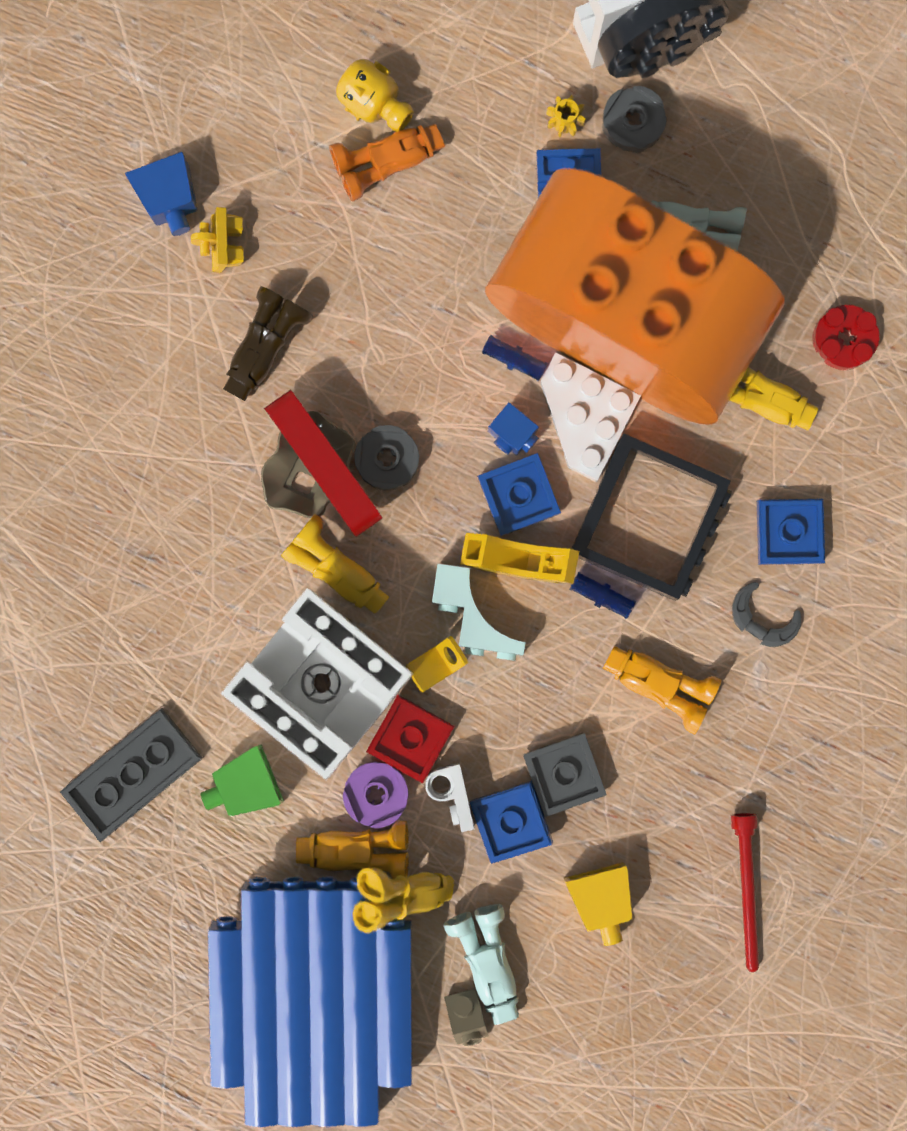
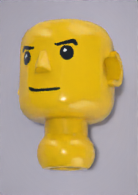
M367 59L354 61L343 73L336 87V96L346 106L345 110L354 115L357 121L362 119L367 123H375L384 118L389 128L397 132L404 129L411 121L414 111L408 103L399 102L396 99L398 96V85L389 76L391 71L377 61L374 63Z

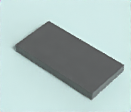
M161 708L63 788L60 793L98 841L102 842L200 762L203 757L166 711Z

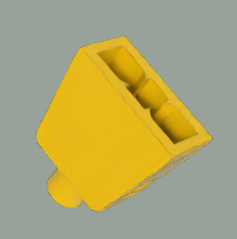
M621 862L564 877L566 887L587 932L600 929L604 946L622 942L623 938L619 924L632 920L627 866Z

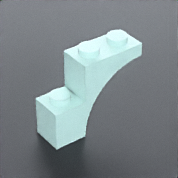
M437 564L432 604H438V611L457 613L458 607L464 608L459 647H465L464 654L484 656V650L497 652L498 659L516 661V655L523 656L526 642L517 641L501 634L489 625L478 611L470 589V568Z

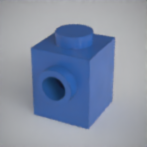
M508 402L488 426V433L496 438L494 444L507 455L513 452L517 456L522 450L527 453L539 438L535 434L539 426Z

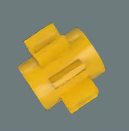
M573 95L569 99H561L557 96L555 101L556 107H547L546 114L553 117L548 121L547 127L548 129L554 127L558 131V137H561L563 133L569 132L572 136H575L576 125L584 126L586 118L579 115L584 110V104L577 105L573 101ZM564 113L570 114L567 120L562 119Z

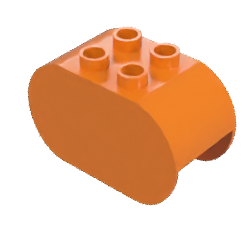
M559 169L552 174L485 288L486 296L494 307L531 336L595 373L641 395L640 398L649 404L681 419L705 425L715 424L718 421L785 303L783 294L774 281L738 252L622 186L598 175L577 169Z

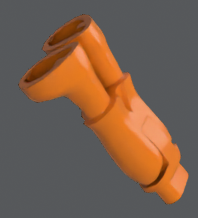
M436 124L425 128L420 125L417 128L402 129L379 141L368 142L367 146L352 151L348 150L342 143L329 145L339 177L342 176L344 189L352 202L360 199L364 194V190L380 180L385 181L392 174L419 165L425 159L433 157L434 151L445 147ZM371 162V168H368L360 172H351L356 168Z

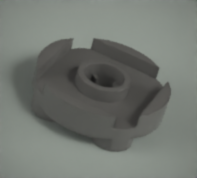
M633 86V88L625 90L622 88L613 93L605 105L602 130L609 141L616 147L625 151H632L633 153L644 152L660 139L666 126L664 104L661 98L649 88L643 86ZM634 112L640 114L639 120L642 123L640 125L635 124V126L630 125L626 115L631 113L633 116Z
M392 425L377 426L358 442L355 449V465L362 479L372 487L379 490H395L407 485L416 474L419 466L418 447L412 437L402 428ZM386 449L391 450V455L396 456L395 463L391 462V466L388 467L384 466L383 461L378 460V455L380 453L384 455L383 450Z

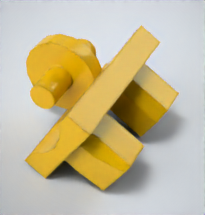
M216 207L215 214L210 216L211 233L209 232V223H199L200 232L191 235V243L200 246L201 256H209L211 246L212 272L222 273L225 267L241 266L244 261L242 246L227 245V236H241L243 221L240 216L226 214L225 207Z

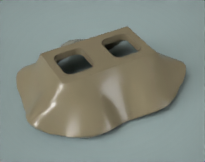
M309 411L310 417L349 469L351 455L356 445L353 437L319 412ZM280 432L277 449L265 462L261 471L265 502L272 509L285 510L307 518H312L315 513L321 517L330 500L316 480L309 494L301 493L292 488V483L298 472H303L309 476L312 475Z

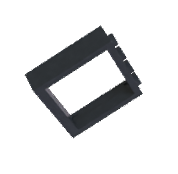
M623 433L571 549L579 551V559L673 601L679 600L681 595L686 597L693 583V579L689 578L694 566H700L706 553V549L702 548L706 537L712 538L719 524V520L715 519L719 507L725 508L732 494V491L728 490L731 480ZM630 450L716 487L673 586L587 548Z

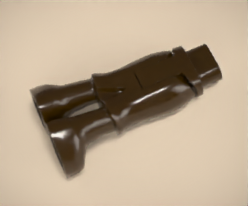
M260 286L256 295L259 302L253 322H249L247 334L231 360L230 370L226 373L230 377L223 390L243 401H246L251 390L256 391V385L258 386L266 378L277 353L286 344L284 340L295 325H307L313 317L304 308L288 299L285 300L279 294L263 286ZM281 309L273 329L267 328L274 314Z

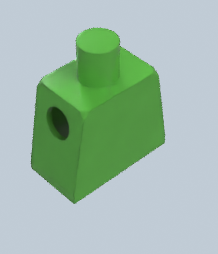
M262 744L251 748L212 773L216 786L200 793L207 810L224 804L229 816L274 807L284 802Z

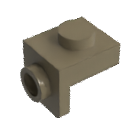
M476 988L444 997L452 1033L457 1044L463 1043L464 1046H472L480 1043L482 1038L489 1036Z

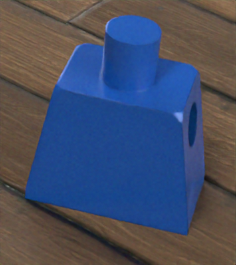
M183 152L125 173L156 226L168 223L173 236L185 234L190 230L186 215L197 211V203L190 166Z

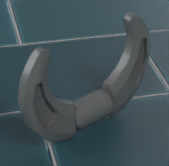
M754 582L743 587L735 595L732 603V617L735 625L741 632L745 629L759 640H762L760 644L767 647H779L789 643L797 636L801 627L800 611H794L792 620L787 626L778 629L770 628L768 631L753 619L751 620L753 615L749 608V598L752 592L759 587V584Z

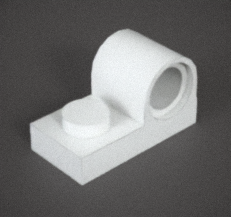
M460 762L433 770L426 780L428 795L436 801L454 799L455 805L449 806L453 825L460 824L461 832L474 830ZM435 777H447L451 783L450 789L445 793L436 792L432 787V781Z

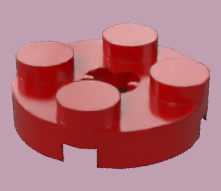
M840 305L829 309L816 323L813 331V346L816 352H819L828 366L838 370H851L866 363L876 352L879 345L880 336L878 326L876 325V318L872 313L866 312L864 309L854 305ZM844 330L850 331L854 341L851 340L849 342L850 345H843V339L838 338L839 331L841 333Z

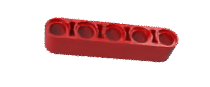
M291 389L264 408L356 537L383 519Z

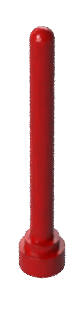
M755 813L731 814V829H735V835L739 837L746 968L749 972H756L759 969L752 835H755L758 821L757 814Z

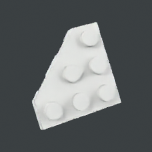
M555 352L540 384L546 397L568 468L597 482L641 395Z

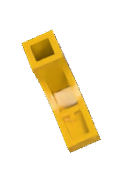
M466 533L460 565L525 579L559 584L560 582L574 584L579 551L524 544L486 534Z

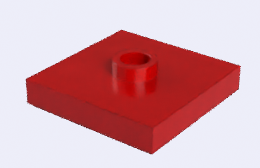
M398 694L366 752L423 784L455 726Z

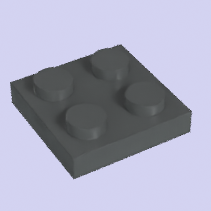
M585 733L523 754L545 817L607 795Z

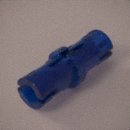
M493 335L489 336L482 350V354L506 364V369L511 371L516 369L536 379L538 382L548 364L523 352L522 347L517 345L515 348L495 338Z
M579 571L574 578V584H571L569 590H573L594 601V605L598 608L603 606L623 616L625 619L629 617L632 612L631 609L634 608L636 603L635 600H631L610 589L611 585L607 583L602 585L581 574Z

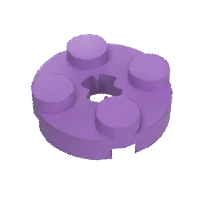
M368 762L356 768L346 781L343 792L344 806L351 818L358 823L360 822L372 828L386 827L398 820L406 808L409 795L408 785L404 776L396 768L387 763ZM374 785L378 786L377 789L382 787L385 791V794L381 796L382 802L374 804L375 800L370 802L367 798V795L371 793L370 787Z

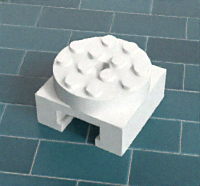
M307 588L281 619L285 622L252 663H245L221 694L327 780L414 673L316 593ZM322 673L329 675L328 677L331 680L330 690L324 693L319 692L314 686L315 678Z

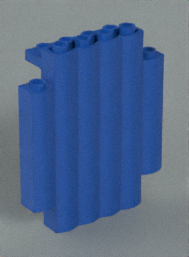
M266 877L251 878L249 882L244 883L241 889L242 920L237 921V918L232 916L219 917L216 921H212L208 929L211 1086L217 1088L244 1086L245 1125L253 1127L275 1125L287 1127L308 1125L321 1127L341 1125L356 1127L374 1126L379 1124L380 1086L388 1088L412 1086L411 920H404V918L400 920L394 919L377 931L370 933L360 931L353 920L354 907L359 902L371 900L365 898L360 893L357 886L358 877L351 878L350 881H337L334 877H321L317 881H303V878L288 877L283 879V881H270Z

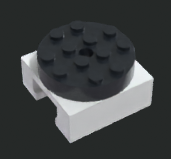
M588 0V3L575 8L573 26L592 69L605 64L609 74L615 76V78L640 75L641 78H647L655 74L659 70L658 68L670 64V66L681 64L688 58V53L703 43L722 34L721 28L729 17V9L725 0Z

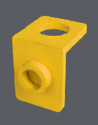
M449 636L432 649L406 664L405 667L414 673L411 678L421 692H425L468 664V660L455 639ZM447 647L455 653L457 662L450 657Z

